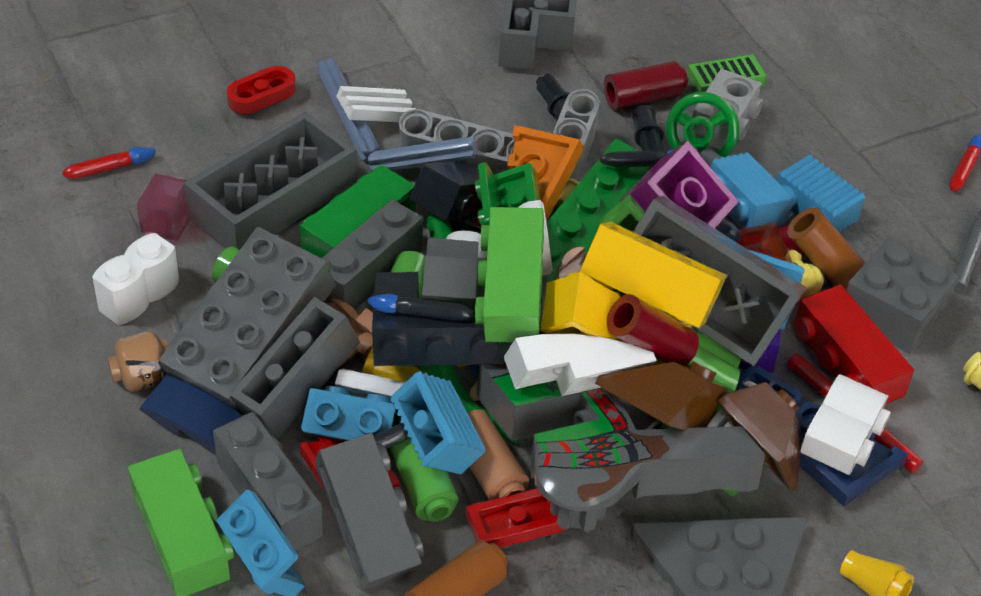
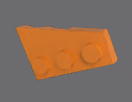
M514 125L512 137L515 143L513 154H509L507 167L512 169L530 162L532 163L537 173L540 200L544 204L547 223L585 148L580 139Z

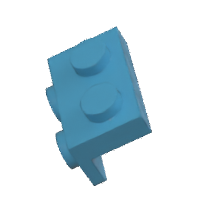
M325 386V390L310 388L301 429L304 433L348 441L372 433L374 436L400 424L401 417L397 416L398 410L394 409L395 404L390 402L391 398L368 394L367 398L351 396V391L347 389Z
M245 490L216 521L229 539L233 550L240 556L252 574L253 581L262 591L267 594L276 593L283 596H296L306 586L292 566L297 561L298 554L257 494L253 491Z

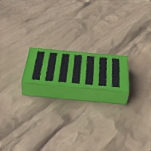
M753 54L690 64L687 69V76L696 92H706L720 69L761 82V86H765L767 75Z

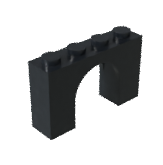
M377 272L375 274L374 296L389 293L395 294L399 298H419L418 272ZM542 275L540 329L547 286L546 275ZM373 308L372 342L374 366L506 364L504 355L513 342H485L484 324H476L475 317L465 321H452L398 312L384 313Z

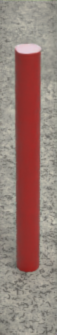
M795 353L787 362V366L826 398L833 383L800 354ZM885 427L880 436L875 435L874 440L888 449L892 450L896 446L908 453L903 466L912 474L922 466L924 460Z

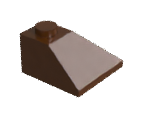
M692 361L689 368L676 362L599 375L595 382L596 385L654 418L681 430L707 428L719 405L718 400L727 389L713 381L717 374L716 372L695 361Z
M766 382L722 396L718 402L730 426L743 427L764 452V464L793 492L799 484L802 430L796 414L799 410L797 403L783 389L776 393Z

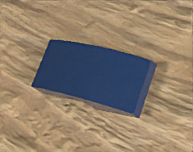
M168 375L162 379L139 409L174 435L180 430L213 454L216 453L213 430L243 416L206 392Z

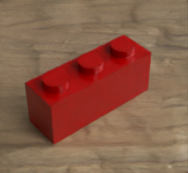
M841 284L800 299L793 327L798 337L805 341L818 356L821 365L826 370H829L835 378L841 374L888 395L886 404L905 397L914 368Z

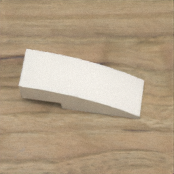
M541 334L515 338L504 355L515 389L556 380L562 396L601 388L595 384L599 375L648 367L656 362L654 353L643 348L603 337L579 334Z

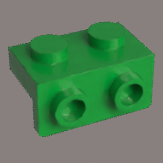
M486 162L478 164L479 180L475 181V188L483 206V209L478 211L481 226L489 225L491 207L518 208L523 203L540 200L537 173L531 162L495 175Z

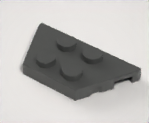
M782 517L633 523L631 536L636 545L642 543L654 559L653 567L663 580L672 585L675 596H782L806 525V518Z

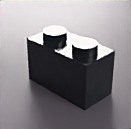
M465 161L423 163L409 199L445 221L478 217V211L483 209L482 202L475 188V181L479 180V171L476 167Z

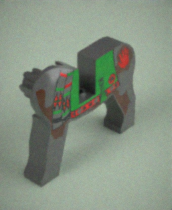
M479 364L477 395L484 407L511 441L534 436L530 467L531 478L535 479L538 491L551 502L550 513L558 516L557 523L563 530L571 527L582 528L585 533L591 532L596 527V521H603L605 519L606 508L619 501L631 489L635 499L653 495L695 494L712 489H729L742 492L758 490L765 454L742 426L688 428L686 430L678 428L636 430L629 414L617 396L602 387L565 396L561 395L556 380L515 389L506 364Z

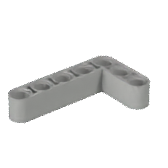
M588 89L575 90L568 95L553 131V134L580 139L585 148L570 178L577 181L595 138L599 123L600 101L598 96ZM421 109L408 110L399 118L401 147L473 137L476 141L478 152L475 158L464 160L465 162L477 169L478 164L486 162L494 175L509 170L507 167L509 154H513L515 143L512 133Z

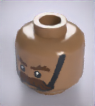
M147 331L118 339L114 345L115 355L107 357L113 382L121 380L125 389L129 392H137L158 386L167 375L158 361L169 347L166 338L159 339L154 332Z

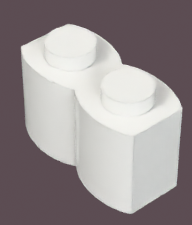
M151 233L133 242L127 248L124 255L112 258L102 264L92 277L99 311L117 325H123L139 317L146 310L149 302L157 301L171 293L179 283L175 246L158 234Z
M839 374L805 434L800 452L850 475L856 463L864 467L875 442L869 440L872 433L881 435L891 414L890 411L884 409L888 395Z

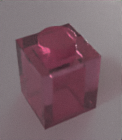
M154 174L136 204L141 233H156L165 239L179 240L190 220L187 214L184 182L187 180Z

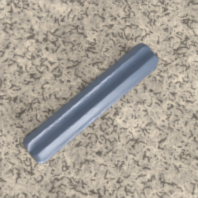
M464 137L373 151L368 156V163L371 171L381 164L391 171L422 167L423 163L470 160L475 158L478 151L475 139L473 137Z

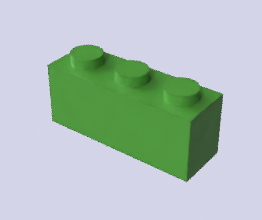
M491 207L489 225L481 226V251H487V260H479L478 286L485 287L484 297H476V324H484L485 342H514L515 338L540 335L543 208Z
M179 448L127 466L132 494L174 595L187 596L230 580L228 561L234 559L233 548L225 533L218 534L214 524H217L218 516L211 498L202 499L199 490L203 489V484L196 464L187 465Z

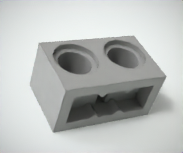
M720 69L706 92L722 97L732 106L739 121L738 140L742 141L748 131L750 118L756 119L763 104V99L759 98L761 82ZM698 103L693 110L692 117L703 116L709 119L720 110L710 104ZM727 121L715 128L714 137L709 142V145L719 149L723 146L728 136ZM701 124L696 125L697 134L705 136L706 128Z

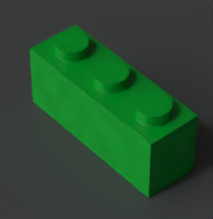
M382 164L369 174L363 175L357 183L345 192L336 195L329 204L317 213L308 216L300 225L301 248L320 258L324 257L392 199L416 213V203L409 199L414 184Z

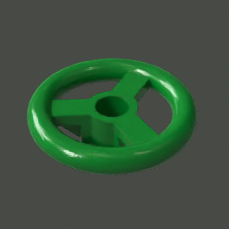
M708 92L691 93L681 98L669 112L666 122L667 140L672 150L682 145L677 134L678 123L684 126L683 137L685 141H689L693 147H696L700 155L706 147H709V142L714 137L715 128L727 121V139L723 146L715 152L720 157L726 158L734 150L739 138L738 117L732 106L722 97ZM698 103L710 104L720 110L709 119L703 116L692 117L683 112L691 105ZM697 124H701L706 128L705 136L697 134Z

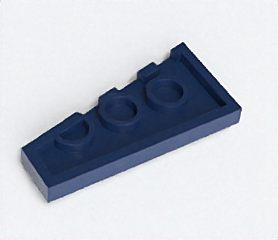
M756 364L741 372L735 391L748 388L743 385L746 381H751L757 385L766 382L776 393L783 389L797 403L799 410L796 414L802 427V447L805 434L821 405H815L801 397L802 392ZM872 433L869 440L875 442L866 464L863 467L856 463L850 475L801 452L800 467L840 504L845 506L903 466L908 453L896 446L892 450L875 441L874 437L876 434Z

